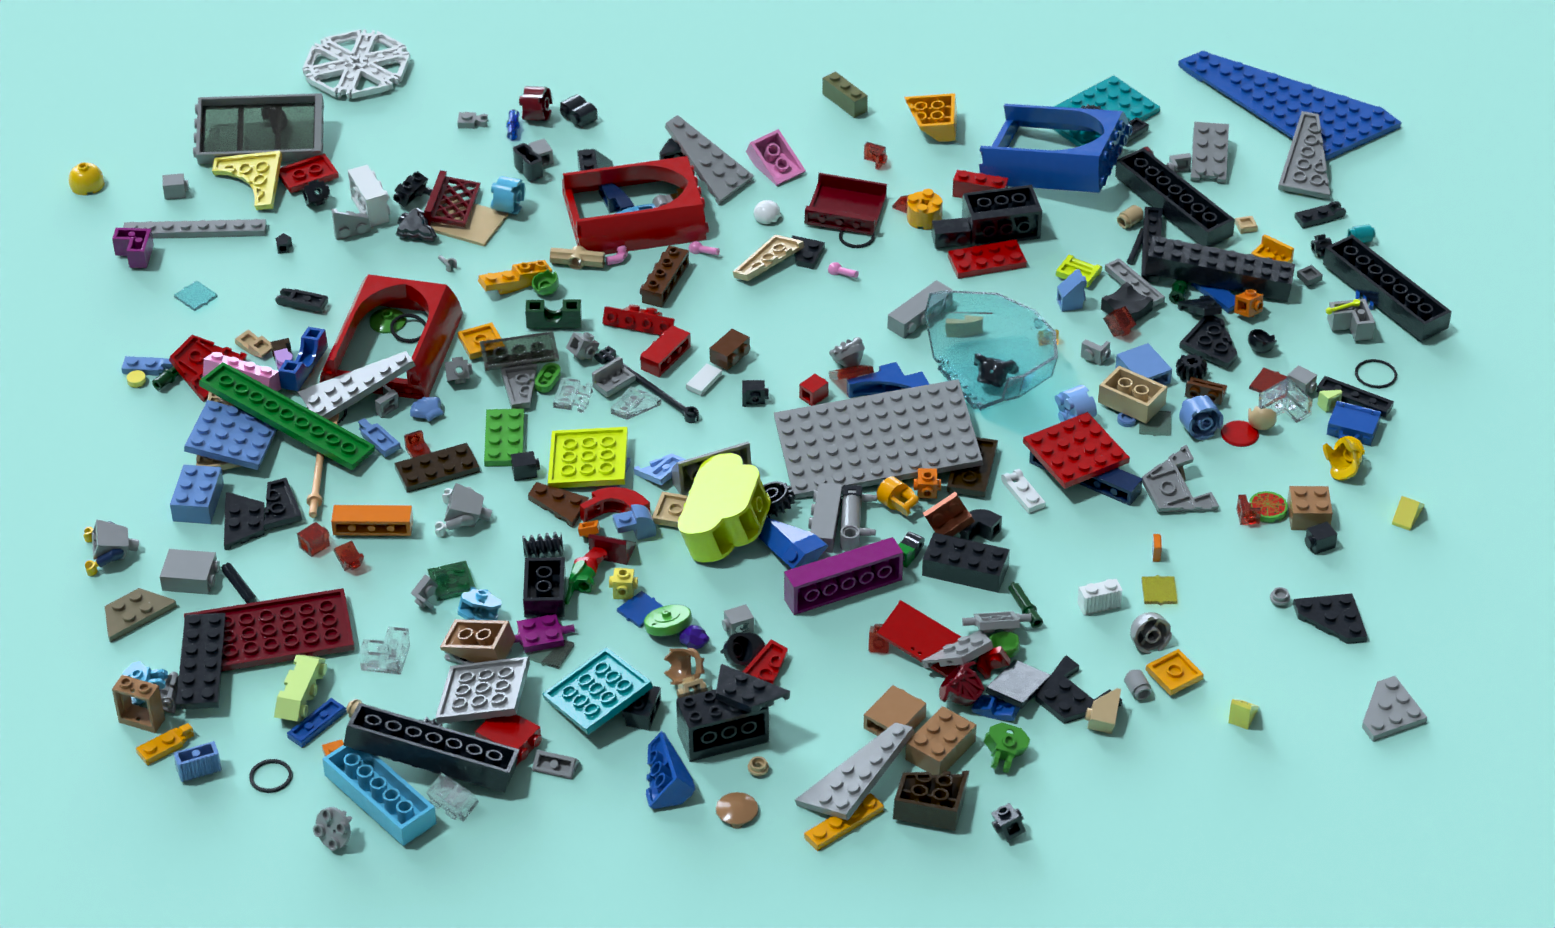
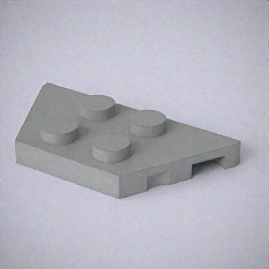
M978 630L969 636L958 638L957 642L945 645L942 650L923 659V667L929 668L939 662L940 667L963 665L992 650V641L982 630Z

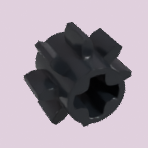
M1325 234L1314 236L1315 240L1311 241V250L1314 254L1317 253L1318 257L1324 256L1325 247L1331 245L1332 241L1329 237L1326 238Z

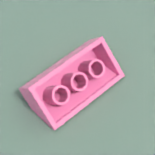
M213 352L204 358L203 377L224 362L277 392L282 389L278 371L272 370L270 367L255 365L254 362H245L237 357H228L219 352Z

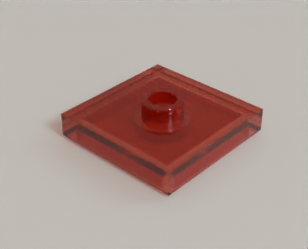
M863 364L829 371V378L836 380L851 379L874 373L873 366Z

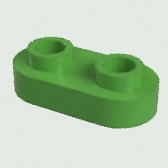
M548 363L542 367L535 378V388L537 391L546 393L553 389L561 376V368L558 364Z

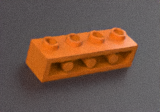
M334 505L331 519L333 535L411 536L413 525L412 505Z

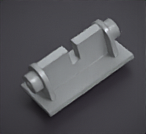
M171 672L168 678L164 680L165 688L160 689L163 710L173 714L176 711L179 679L177 672Z

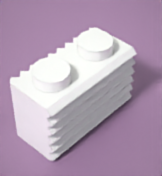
M1107 579L1103 582L1089 583L1078 587L1077 603L1085 616L1091 613L1094 614V612L1109 611V609L1121 607L1122 588L1117 579Z

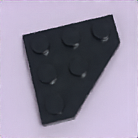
M1214 315L1204 316L1182 339L1179 345L1180 349L1192 354L1196 353L1197 356H1203V359L1227 369L1237 359V351L1233 348L1232 339L1229 332L1226 331L1224 320Z
M1352 593L1293 600V606L1299 620L1303 622L1307 620L1315 624V628L1328 635L1332 633L1340 637V641L1346 644L1367 642L1368 636Z

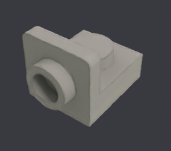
M387 385L382 387L383 396L375 400L376 414L381 418L399 408L397 392Z
M426 574L411 594L416 598L414 602L424 609L427 606L432 610L434 606L427 600L435 593L439 585Z

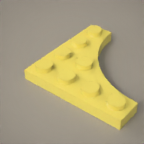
M281 151L216 157L214 158L212 172L214 175L233 176L246 182L254 192V206L256 210L273 209L282 153Z

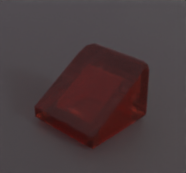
M909 195L901 196L892 205V208L907 213Z

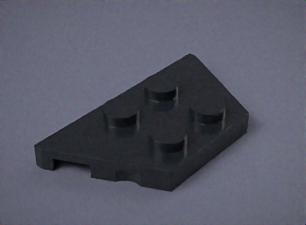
M226 492L225 550L231 549L230 545L239 541L241 544H244L253 538L264 535V502Z
M720 665L716 688V699L748 713H754L761 708L774 705V701L783 698L788 700L790 698L789 690L727 665Z

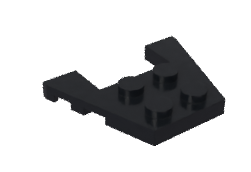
M1067 655L1064 656L1035 698L1037 703L1063 724L1085 718L1087 708H1091L1096 699L1111 692L1109 689L1093 699L1068 678L1079 671V665ZM1121 698L1119 699L1118 707L1122 705L1123 699Z

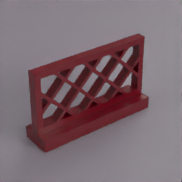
M440 170L424 210V217L428 219V225L430 226L432 222L465 228L481 183L448 177L447 171ZM449 183L456 184L457 186L451 187ZM462 190L463 192L458 194L456 191ZM451 193L453 196L447 197L446 194ZM467 196L470 198V199H468V200H464V199H463L464 197H467ZM458 200L459 203L454 204L452 201ZM447 203L449 206L443 207L442 204ZM464 206L466 209L461 211L459 208ZM454 210L456 213L450 214L448 211ZM442 213L445 215L444 217L436 216ZM461 217L463 221L456 220L455 218Z

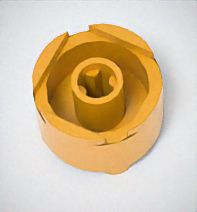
M924 189L923 191L910 194L907 200L908 223L917 229L918 226L923 227V230L932 229V220L942 219V198L933 193L932 189Z

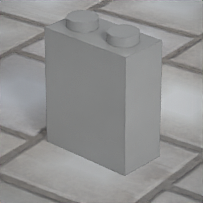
M169 549L160 574L162 591L209 594L211 586L214 587L215 574L220 569V561H217L216 552Z

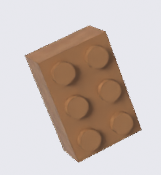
M942 706L906 743L905 760L929 772L931 775H942L943 771H947L976 742L977 725Z

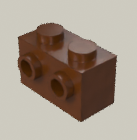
M734 329L729 330L709 348L710 362L728 371L743 356L749 353L750 337Z

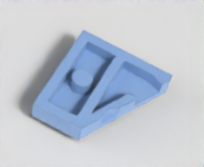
M671 453L660 459L650 461V466L645 468L634 467V474L662 486L672 478L671 468L677 462L686 459Z

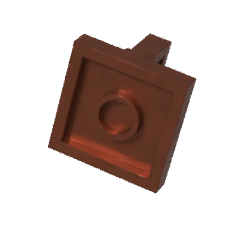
M956 492L923 513L935 533L954 536L975 522Z

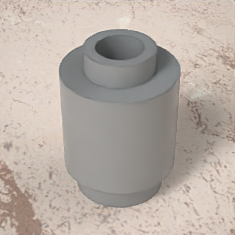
M1131 670L1126 674L1124 682L1132 696L1137 700L1148 698L1151 694V686L1141 670Z

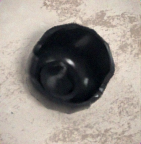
M1261 329L1251 330L1248 335L1250 347L1259 353L1270 352L1277 342L1275 335L1270 336Z

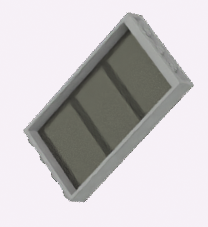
M322 93L198 97V104H195L197 118L194 119V126L197 129V133H194L196 147H193V156L197 158L198 164H213L216 157L281 151V162L302 161L323 154L324 100Z

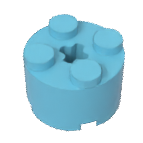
M500 176L491 187V192L493 193L491 209L518 214L522 206H519L520 201H524L525 183H522L523 180Z

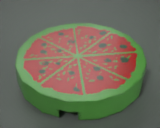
M1263 491L1254 494L1250 498L1248 510L1255 519L1261 522L1272 523L1278 519L1280 521L1286 516L1288 504L1286 499L1280 494Z

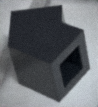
M282 233L275 238L278 254L289 252V248L292 247L291 237Z

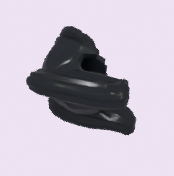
M980 353L974 355V365L978 367L977 381L980 383L991 384L1001 388L1006 383L1008 373L1016 374L1019 372V366L1013 360L1003 361L990 357L986 358Z

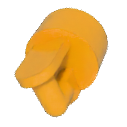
M893 476L884 479L877 489V500L891 510L899 511L905 516H908L911 513L910 509L919 502V497L915 495L913 490Z

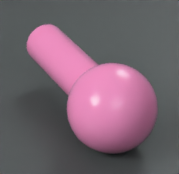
M694 241L689 245V251L692 254L706 253L719 255L720 253L719 248L702 246L698 241Z
M837 262L831 263L828 267V272L831 275L841 274L857 278L859 275L858 271L843 268Z

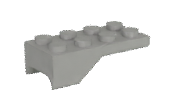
M1194 122L1191 181H1200V178L1217 179V183H1226L1229 124Z

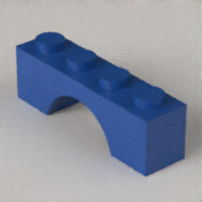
M314 327L306 329L301 337L300 350L296 360H285L278 370L282 389L299 391L328 348L325 329Z

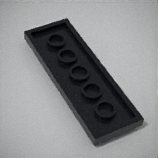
M226 613L185 615L176 699L177 710L219 708Z

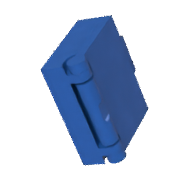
M1337 401L1328 422L1326 435L1338 437L1339 439L1344 436H1352L1360 440L1362 444L1371 446L1380 424L1381 411H1373V409L1349 403L1344 405V402Z

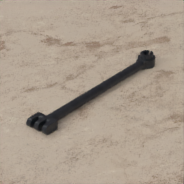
M610 346L594 354L595 360L602 365L616 359V350ZM623 363V367L635 374L638 383L681 412L687 423H696L699 420V411L696 407H685Z

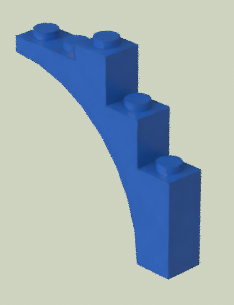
M897 362L879 366V372L847 379V395L849 398L929 385V382L922 371L904 376Z

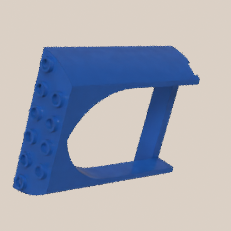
M1004 104L1006 117L1004 125L992 146L980 147L982 164H979V173L1008 178V186L1013 187L1032 185L1033 188L1100 193L1103 186L1106 185V180L1111 175L1112 168L1116 165L1117 158L1121 155L1124 145L1127 144L1129 135L1132 134V125H1129L1127 116L1123 111ZM1019 127L1091 131L1101 134L1099 138L1090 143L1064 150L1008 147Z

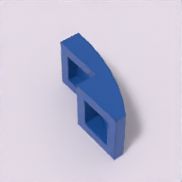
M981 695L972 707L973 713L1003 721H1015L1019 707L1005 701H998V698L991 695Z

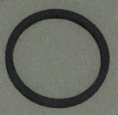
M844 230L839 232L841 243L850 248L867 247L875 238L874 234L867 243L854 245L843 240L842 233Z
M401 314L395 317L390 325L392 335L399 341L406 343L419 341L420 336L414 339L398 336L393 330V325L401 318L410 317L419 320L425 327L426 322L424 319L414 314Z
M268 759L259 762L251 769L249 779L252 787L264 793H273L284 789L290 783L292 771L286 762L278 759ZM265 764H280L288 770L287 780L275 788H262L253 781L254 772Z

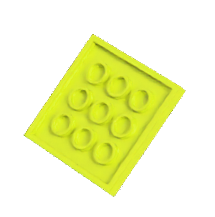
M611 427L552 431L548 486L571 488L625 485L628 428Z

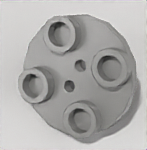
M335 807L321 810L317 815L316 825L313 827L314 835L319 837L321 842L333 851L344 847L349 842L351 835L349 823L352 820L351 816H345L346 811H341Z

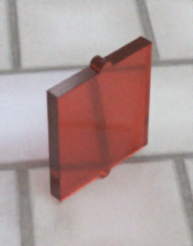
M1263 367L1250 384L1249 389L1259 392L1261 395L1278 399L1286 388L1288 376Z

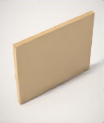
M458 200L452 201L454 204L459 203ZM474 203L465 228L432 222L430 227L434 229L435 233L485 246L508 217V213ZM463 206V207H460L459 209L462 211V210H465L466 208ZM454 210L448 211L450 214L456 213ZM442 213L437 216L444 217L445 215ZM461 217L455 218L456 220L463 221Z

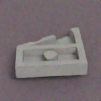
M331 209L336 240L371 232L367 214L351 211L343 213L338 212L337 209Z

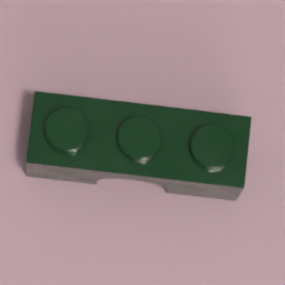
M563 299L562 308L556 311L546 308L545 300H526V328L555 329L582 327L581 299Z

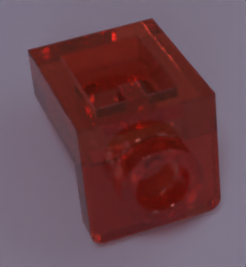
M422 430L404 435L405 449L410 458L431 453L424 441Z
M1246 494L1238 495L1236 510L1240 525L1259 524L1261 508H1252Z

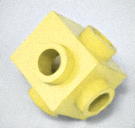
M614 568L613 576L609 577V588H613V599L629 600L634 596V589L638 588V577L634 576V569Z

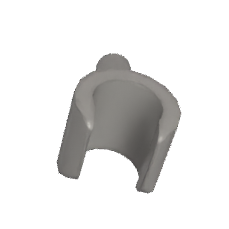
M441 255L438 256V259L446 265L448 272L451 271V266L457 268V261L454 258L446 260Z

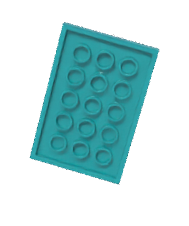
M1114 75L1054 106L1081 108V106H1087V104H1095V106H1101V109L1123 111L1127 116L1128 122L1136 117L1144 121L1160 112L1159 105ZM1053 129L1077 147L1090 143L1101 136L1098 132Z

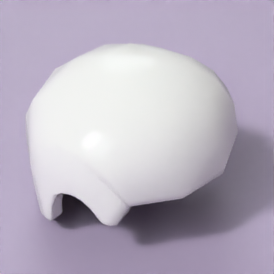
M763 200L754 208L755 220L760 224L776 223L778 218H781L779 206L771 200Z

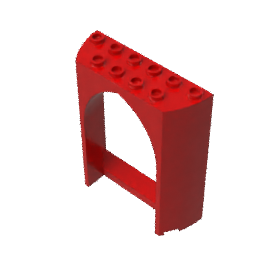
M688 156L563 173L562 193L577 246L584 247L586 251L604 252L607 255L618 253L617 247L626 246V251H634L706 240L709 226L708 222H705L704 197L701 198L700 186L697 187L698 179L697 176H694V166L690 165ZM665 181L684 190L673 201L656 208L583 219L579 218L573 193L599 190L598 185L608 183L622 187Z
M368 274L356 294L323 367L320 383L351 372L338 370L361 319L377 306L425 311L428 314V319L411 358L416 366L406 371L407 379L395 378L385 385L394 389L398 397L412 399L429 397L463 315L458 298L447 284ZM380 387L372 393L383 394V388Z

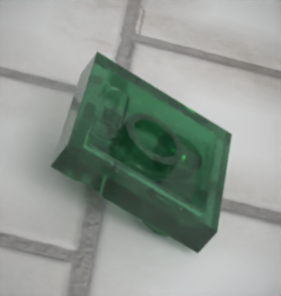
M466 561L427 569L428 576L439 585L434 593L437 601L460 597L462 593L470 592V588L475 587Z

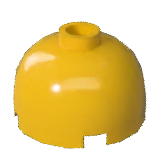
M83 162L73 167L70 171L69 186L72 192L78 195H87V192L92 191L94 194L103 188L104 176L99 167L92 163Z

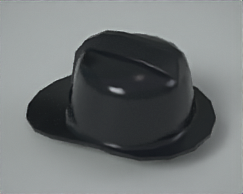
M735 633L724 643L720 653L724 654L726 660L730 663L749 665L765 647V643L755 633Z

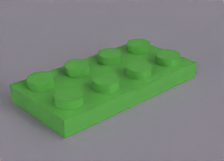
M524 408L486 409L484 466H511V454L523 453Z

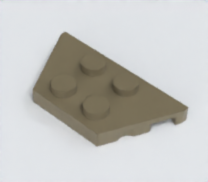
M138 588L105 606L109 641L113 642L176 608V601Z

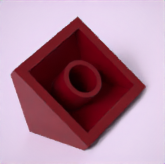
M589 534L588 537L589 551L593 547L603 548L608 554V558H604V561L624 565L628 564L636 546V542L602 535Z

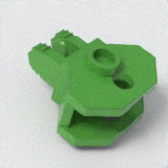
M1003 722L990 726L989 732L985 734L984 743L992 752L991 768L996 769L999 759L1005 760L1003 771L1008 773L1012 759L1024 754L1029 746L1030 738L1022 728Z

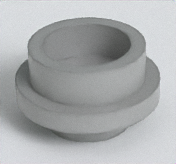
M1277 587L1271 592L1270 600L1275 605L1283 606L1289 603L1290 594L1287 589Z

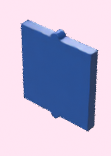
M640 591L618 607L617 612L624 616L627 621H631L641 628L644 625L645 617L651 611L663 607V605L658 603L654 597L651 598L643 591Z

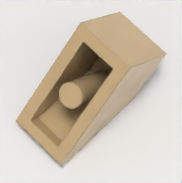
M1116 688L1096 699L1092 707L1087 708L1085 720H1088L1087 729L1112 734L1119 705L1120 688Z

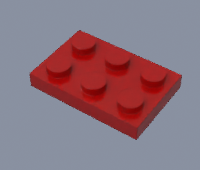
M325 153L281 167L279 172V178L290 193L300 191L303 186L309 185L308 182L318 179L319 182H328L339 178L338 171Z

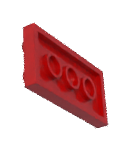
M1017 240L948 251V259L957 279L1027 267V261Z

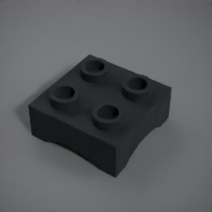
M1126 282L1115 293L1102 298L1101 310L1128 327L1153 310V299L1138 293L1131 284Z

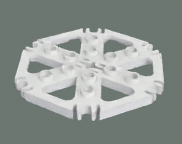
M360 29L324 37V39H320L321 44L314 43L315 46L312 45L304 63L303 74L306 77L307 83L335 98L338 94V98L346 95L347 99L350 97L354 99L393 89V83L399 85V81L402 82L410 62V54L407 51V47L399 41L379 31L375 34V30H372L371 33H366V29L363 31ZM356 41L352 52L338 45L344 42ZM377 43L390 47L389 49L372 52L374 45ZM319 56H325L332 60L331 62L314 65L316 58ZM393 63L401 64L397 73H392L380 67ZM341 76L338 85L334 88L320 82L323 79ZM361 76L378 84L377 87L373 86L363 90H356Z

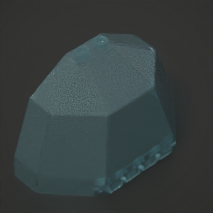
M949 290L929 293L924 316L933 359L940 363L938 370L948 381L959 379L964 399L973 409L987 410L1018 399L1053 376L1058 359L1056 331L1036 310L999 293ZM980 353L986 358L990 357L1003 361L1013 360L1019 366V372L1016 374L1008 373L1006 383L1001 388L991 384L980 383L977 381L978 367L974 365V355Z

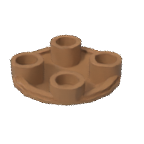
M728 793L717 802L716 815L722 821L730 824L732 828L737 829L758 815V805L755 799L746 793Z

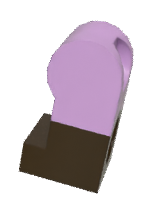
M285 338L271 342L272 355L279 370L285 360L293 361L290 340Z

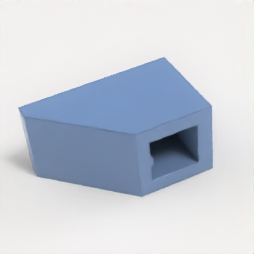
M1080 269L1075 270L1057 286V302L1062 312L1083 308V301L1086 299L1084 287L1087 286L1086 277L1082 276Z

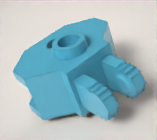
M471 587L470 592L462 593L457 612L459 616L466 620H497L498 610L502 604L501 600L491 595V592H488V590H476L475 587Z
M141 661L132 663L123 672L125 676L159 685L161 690L165 688L164 680L168 678V672L165 669L151 670L150 667H145ZM131 697L132 704L137 706L145 701Z

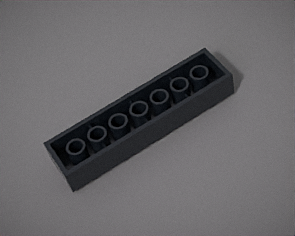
M1141 148L1117 160L1115 177L1154 208H1163L1162 214L1200 245L1211 247L1233 236L1235 219L1145 148Z
M1350 235L1325 247L1323 265L1355 290L1357 289L1360 294L1366 296L1369 301L1371 300L1374 305L1421 342L1449 328L1451 310L1355 236Z
M1152 236L1145 273L1241 293L1252 289L1256 293L1262 294L1263 297L1288 302L1295 264L1258 257L1252 254L1237 253L1232 250H1222L1217 247L1202 246L1197 243L1192 244L1181 240L1167 239L1162 236Z
M362 703L358 704L347 724L343 746L354 750L367 752L374 756H381L395 762L408 764L415 768H422L436 774H442L453 779H459L503 793L506 792L515 771L520 750Z

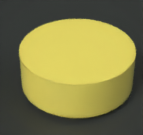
M140 370L128 373V385L134 388L143 386L146 383L145 373Z

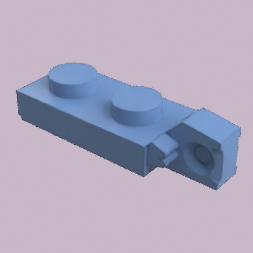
M125 356L121 369L123 374L140 370L145 375L159 376L165 369L169 370L173 365L167 358Z
M365 418L358 421L359 430L363 438L375 445V449L384 457L401 449L400 443L378 423L372 425Z

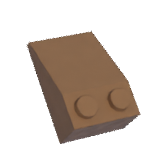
M455 619L440 649L474 663L506 659L516 638L509 621Z

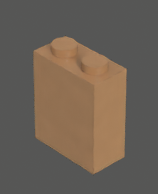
M892 685L864 714V729L877 736L894 723L911 726L914 730L926 718L927 703Z

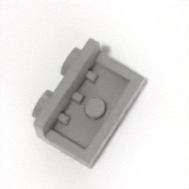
M621 357L614 359L592 373L593 388L606 397L613 395L636 381L635 374L623 367V359Z

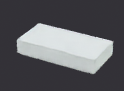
M706 364L686 384V389L702 396L722 376V370Z

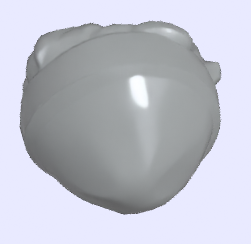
M856 337L853 341L847 339L846 343L842 341L840 346H835L833 350H830L829 354L835 363H839L847 368H856L861 363L865 347L862 339Z

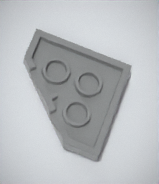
M1396 676L1377 681L1362 728L1372 741H1376L1422 725L1427 722V716Z

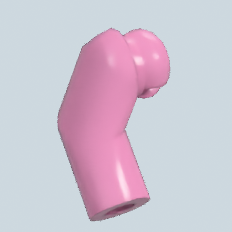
M626 246L617 247L618 253L616 255L605 257L607 266L622 263L628 256Z

